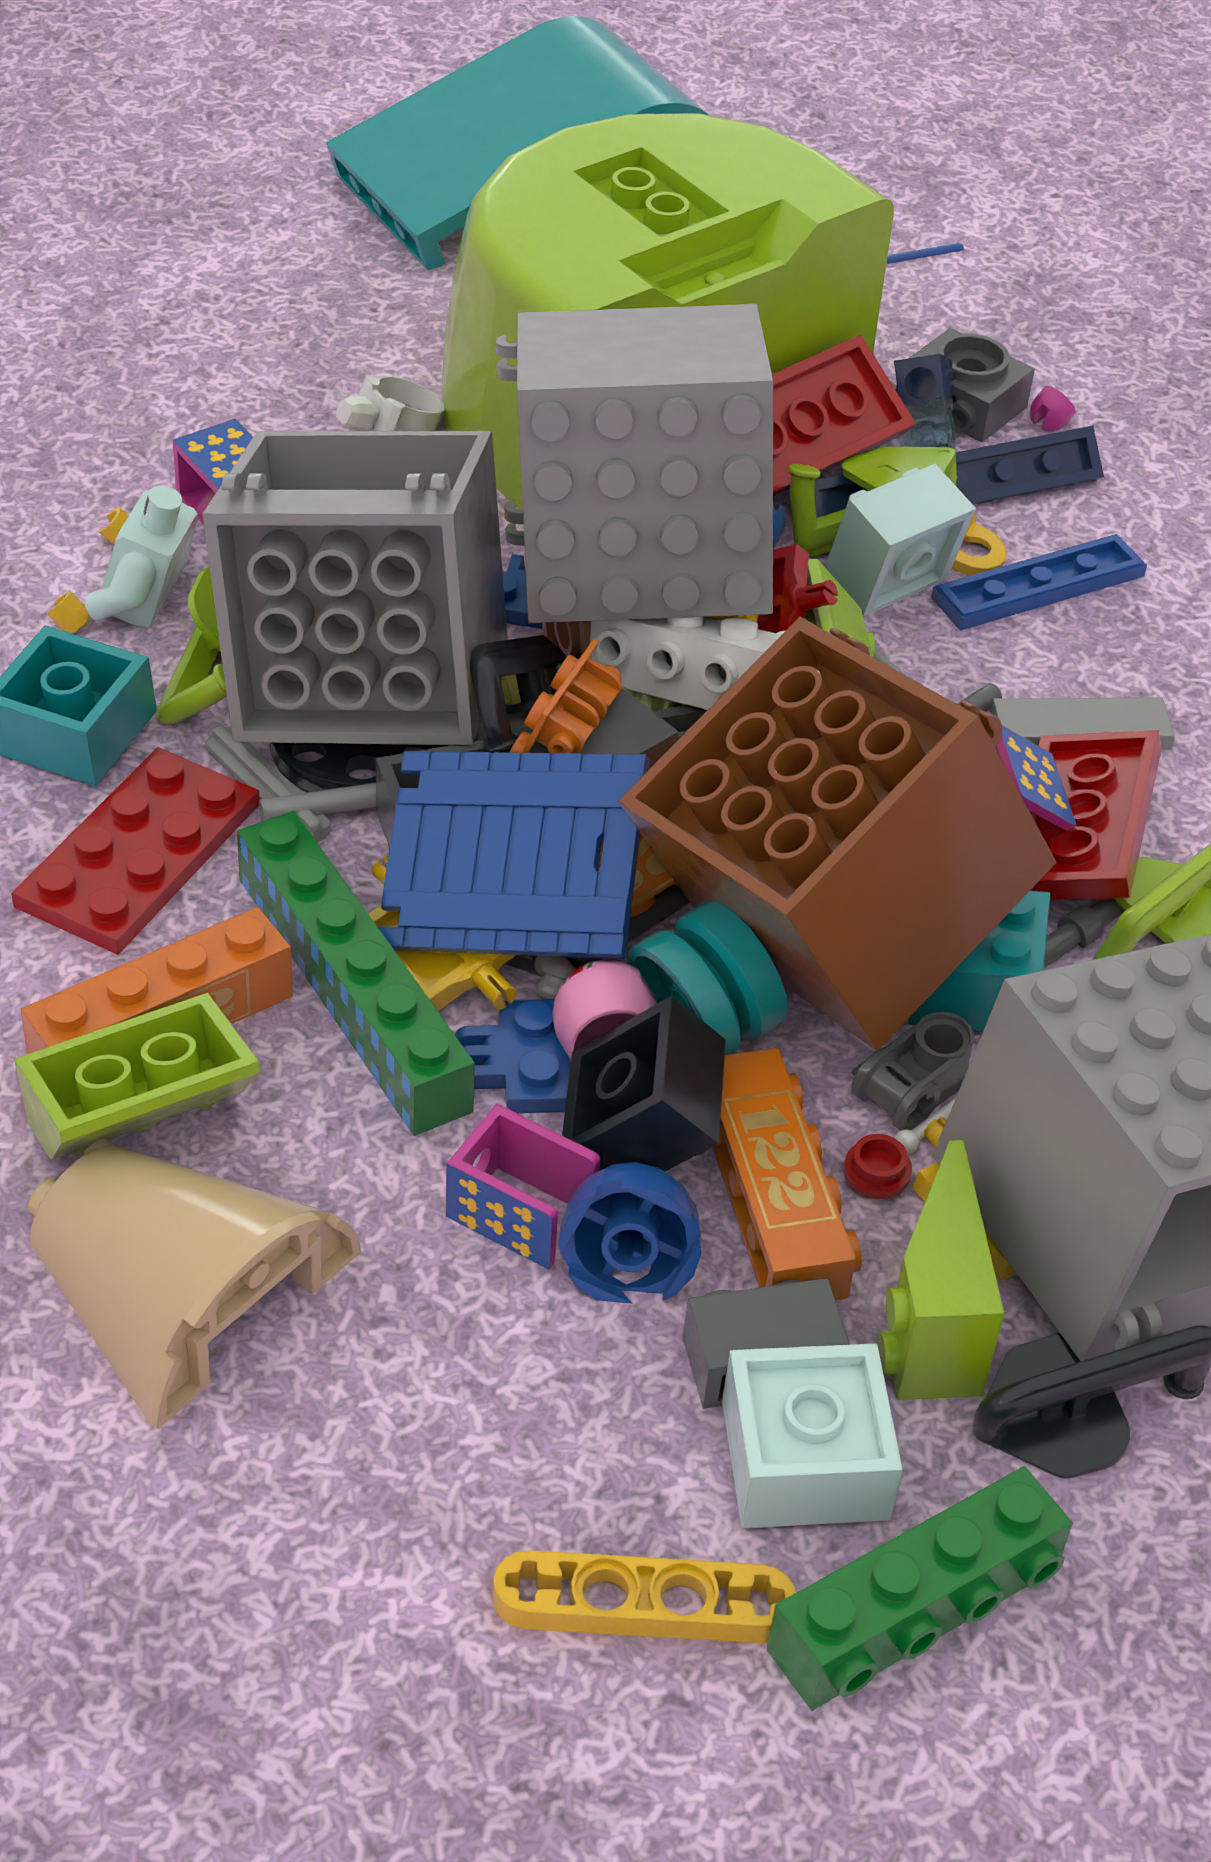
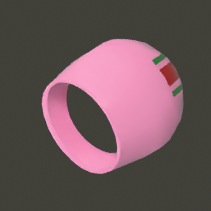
M617 960L592 961L578 967L561 984L555 997L552 1012L555 1034L571 1059L573 1051L658 1003L653 991L637 967Z

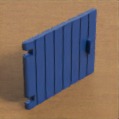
M404 751L401 772L406 775L420 776L418 788L398 789L381 909L400 912L399 927L378 926L379 930L394 951H440L449 953L625 959L641 833L618 801L648 771L650 759L646 754L431 753ZM604 840V842H603V850H602V858H601V866H600V873H599V872H598V864H599L600 848H601V843H602V841Z

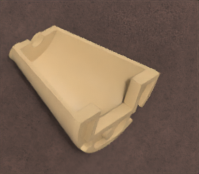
M106 1138L93 1142L84 1152L83 1156L64 1171L58 1179L50 1178L43 1181L32 1193L27 1207L28 1212L34 1216L29 1239L31 1246L147 1421L157 1429L161 1428L211 1384L208 1343L289 1273L292 1272L293 1281L313 1295L361 1253L360 1242L354 1229L333 1213L116 1146Z

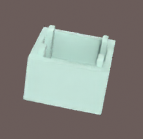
M936 464L920 470L917 468L904 472L902 477L868 492L861 490L850 495L825 568L861 607L864 617L947 580L976 508Z
M877 1343L730 1350L722 1405L741 1528L890 1521L903 1469Z

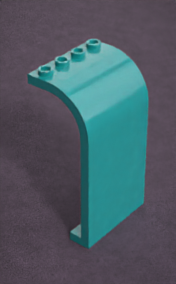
M569 16L552 19L531 28L327 141L326 145L337 177L427 270H431L445 265L438 242L465 226L472 198L508 156L561 129L628 114H709L606 25L587 17Z

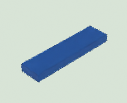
M1114 534L933 586L931 598L961 631L1145 576L1147 564L1118 534Z

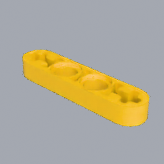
M527 1550L518 1551L505 1557L497 1566L493 1577L492 1598L494 1609L500 1618L511 1626L522 1629L764 1643L768 1642L775 1604L795 1594L796 1591L794 1584L785 1573L776 1567L763 1564ZM521 1578L536 1579L537 1592L535 1601L519 1600L518 1588ZM562 1578L572 1579L570 1605H560ZM606 1581L622 1588L627 1600L616 1609L601 1610L587 1602L583 1594L584 1591L596 1582ZM672 1587H689L699 1593L704 1601V1605L693 1614L681 1615L666 1608L661 1596ZM718 1588L728 1589L726 1615L715 1614L719 1597ZM752 1592L766 1593L768 1604L771 1605L769 1615L761 1616L754 1614V1606L750 1602Z

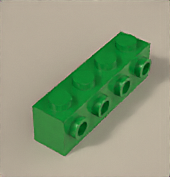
M1023 1466L775 1604L767 1652L811 1711L839 1695L842 1697L850 1696L865 1687L877 1673L903 1658L910 1660L920 1656L931 1648L939 1637L965 1622L972 1624L982 1620L994 1611L1001 1601L1025 1587L1035 1588L1047 1582L1059 1571L1064 1563L1062 1555L1073 1522L1031 1472Z

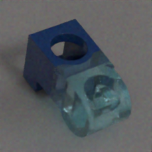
M942 354L895 360L894 366L898 395L916 423L903 435L905 446L948 447L955 449L956 436L952 411L954 410L951 381H954L952 360Z

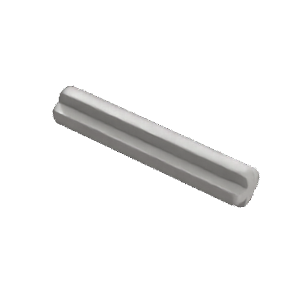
M219 724L212 729V735L205 741L207 751L237 781L258 789L259 800L301 794L250 742H233L231 726L224 727ZM309 809L297 813L316 842L325 839V836L331 831V823L324 814L314 815Z

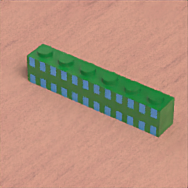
M291 811L237 830L240 882L256 906L260 908L291 946V957L412 1135H419L473 1113L475 1062L296 812Z

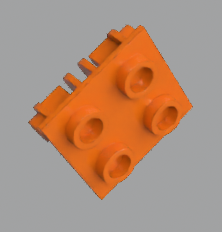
M593 639L580 659L570 654L567 656L550 685L557 692L554 696L544 691L541 693L524 722L526 726L533 729L532 733L529 734L523 731L509 753H530L536 742H539L546 746L551 754H580L591 733L597 729L607 710L622 691V677L619 670L612 665H602L591 658L599 641Z

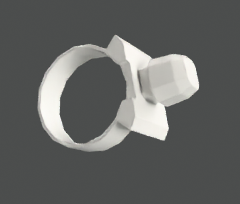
M366 374L358 396H350L340 401L336 411V418L348 429L354 431H394L396 427L406 431H436L445 407L437 395L415 382L395 376H381L376 379Z

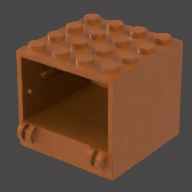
M799 617L618 801L693 908L704 901H717L735 912L751 928L765 947L785 987L876 1051L894 1035L1056 863L995 748L1002 735V724L996 716L982 711L978 706L968 701L961 700L959 706L870 656L868 647L857 639L850 638L846 633L835 628H831L829 633L802 617Z

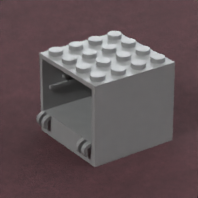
M757 304L518 313L517 342L508 343L506 335L498 337L495 342L497 355L505 357L497 362L498 378L505 381H517L523 509H516L514 501L511 500L505 504L504 514L506 521L510 522L505 528L506 541L512 545L525 546L528 623L773 614V378ZM507 358H517V366H509ZM516 524H524V531H517Z
M257 431L230 473L224 475L222 485L202 513L233 742L473 745L481 725L470 671L473 651L478 644L508 640L492 431Z
M1211 934L1004 979L932 1155L940 1166L949 1140H964L984 1229L1080 1361L1191 1326L1211 1324Z

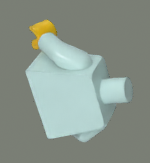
M157 485L148 491H144L130 515L120 507L111 510L107 515L110 523L98 531L114 545L102 588L88 593L84 604L71 590H68L54 602L55 607L50 609L47 615L62 631L72 634L79 630L90 618L99 621L111 616L132 625L150 628L187 564L198 517L196 510L183 504L182 497L177 490L165 485Z

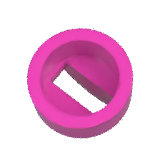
M1045 386L1034 398L1029 412L1031 421L1034 424L1044 419L1041 429L1045 431L1059 430L1076 414L1075 407L1062 392L1051 386Z

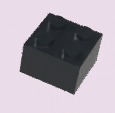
M670 996L573 1051L562 1136L596 1152L601 1159L600 1170L613 1164L638 1162L658 1167L666 1172L695 1156L705 1153L710 1148L719 1144L726 1039L674 997Z

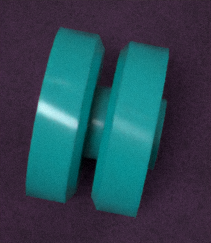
M704 901L678 918L674 926V933L669 930L656 931L632 946L626 956L627 964L640 970V974L653 991L657 1003L670 996L674 997L725 1038V1055L737 1052L741 1046L740 1038L756 1041L781 1025L788 1016L787 996L781 977L767 950L751 928L735 912L717 901Z

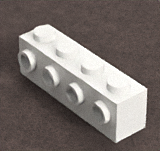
M708 617L591 621L590 643L593 639L599 641L591 658L602 665L608 664L617 668L621 673L622 688L708 710L785 631L772 633L757 629L758 624L744 618H728L722 621Z

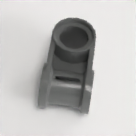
M935 1012L922 1017L917 1024L887 1047L880 1048L865 1060L853 1079L852 1093L862 1101L871 1099L893 1116V1126L898 1130H912L928 1118L936 1107L959 1091L969 1067L974 1040L972 1027L965 1019L953 1013Z

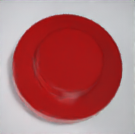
M871 1134L861 1138L847 1152L843 1173L848 1184L858 1193L870 1198L886 1199L899 1195L907 1188L911 1179L912 1163L905 1147L897 1139L884 1134Z

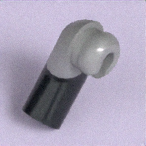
M516 955L505 963V965L542 977L536 987L537 994L541 999H555L561 984L576 970L564 956Z

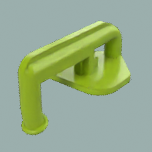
M881 447L846 459L842 463V472L846 478L870 491L901 478L906 471L914 468L920 470L936 464L956 486V450L948 447ZM803 464L789 465L794 543L808 552L809 556L830 552L846 509L817 518L815 479L820 477V470Z
M210 567L199 572L188 596L189 611L196 626L157 707L155 717L163 725L180 723L227 697L223 665H215L213 673L208 676L218 652L221 651Z
M1211 844L1207 845L1185 864L1139 857L1130 898H1114L1125 911L1120 915L1091 960L1131 952L1137 942L1150 931L1166 944L1211 934Z

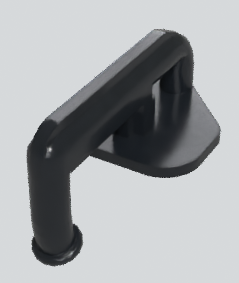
M545 635L488 642L475 646L473 658L470 661V671L480 721L486 740L483 748L484 752L503 753L511 750L518 736L512 733L508 715L530 711L543 691L553 696L557 692L550 685L567 657L559 646L555 645ZM516 675L521 703L506 706L500 677Z
M1205 1325L1191 1326L1083 1361L1079 1360L1061 1333L1017 1345L1007 1352L986 1397L981 1401L976 1410L973 1424L974 1434L983 1443L1060 1478H1073L1111 1467L1124 1456L1130 1440L1129 1424L1115 1391L1163 1376L1166 1389L1175 1397L1186 1400L1199 1396L1203 1391L1204 1381L1211 1367V1327Z

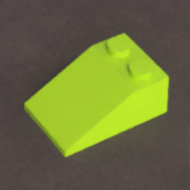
M949 1140L903 1257L897 1287L887 1289L886 1317L888 1331L878 1332L877 1345L883 1375H892L897 1400L983 1396L1005 1314L964 1140Z

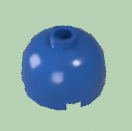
M638 1162L613 1164L588 1176L571 1194L560 1226V1254L563 1255V1259L569 1266V1277L576 1287L597 1301L633 1304L622 1291L663 1293L662 1301L677 1295L694 1277L702 1249L697 1207L684 1185L660 1168ZM651 1265L647 1275L628 1284L612 1276L615 1269L623 1272H638Z

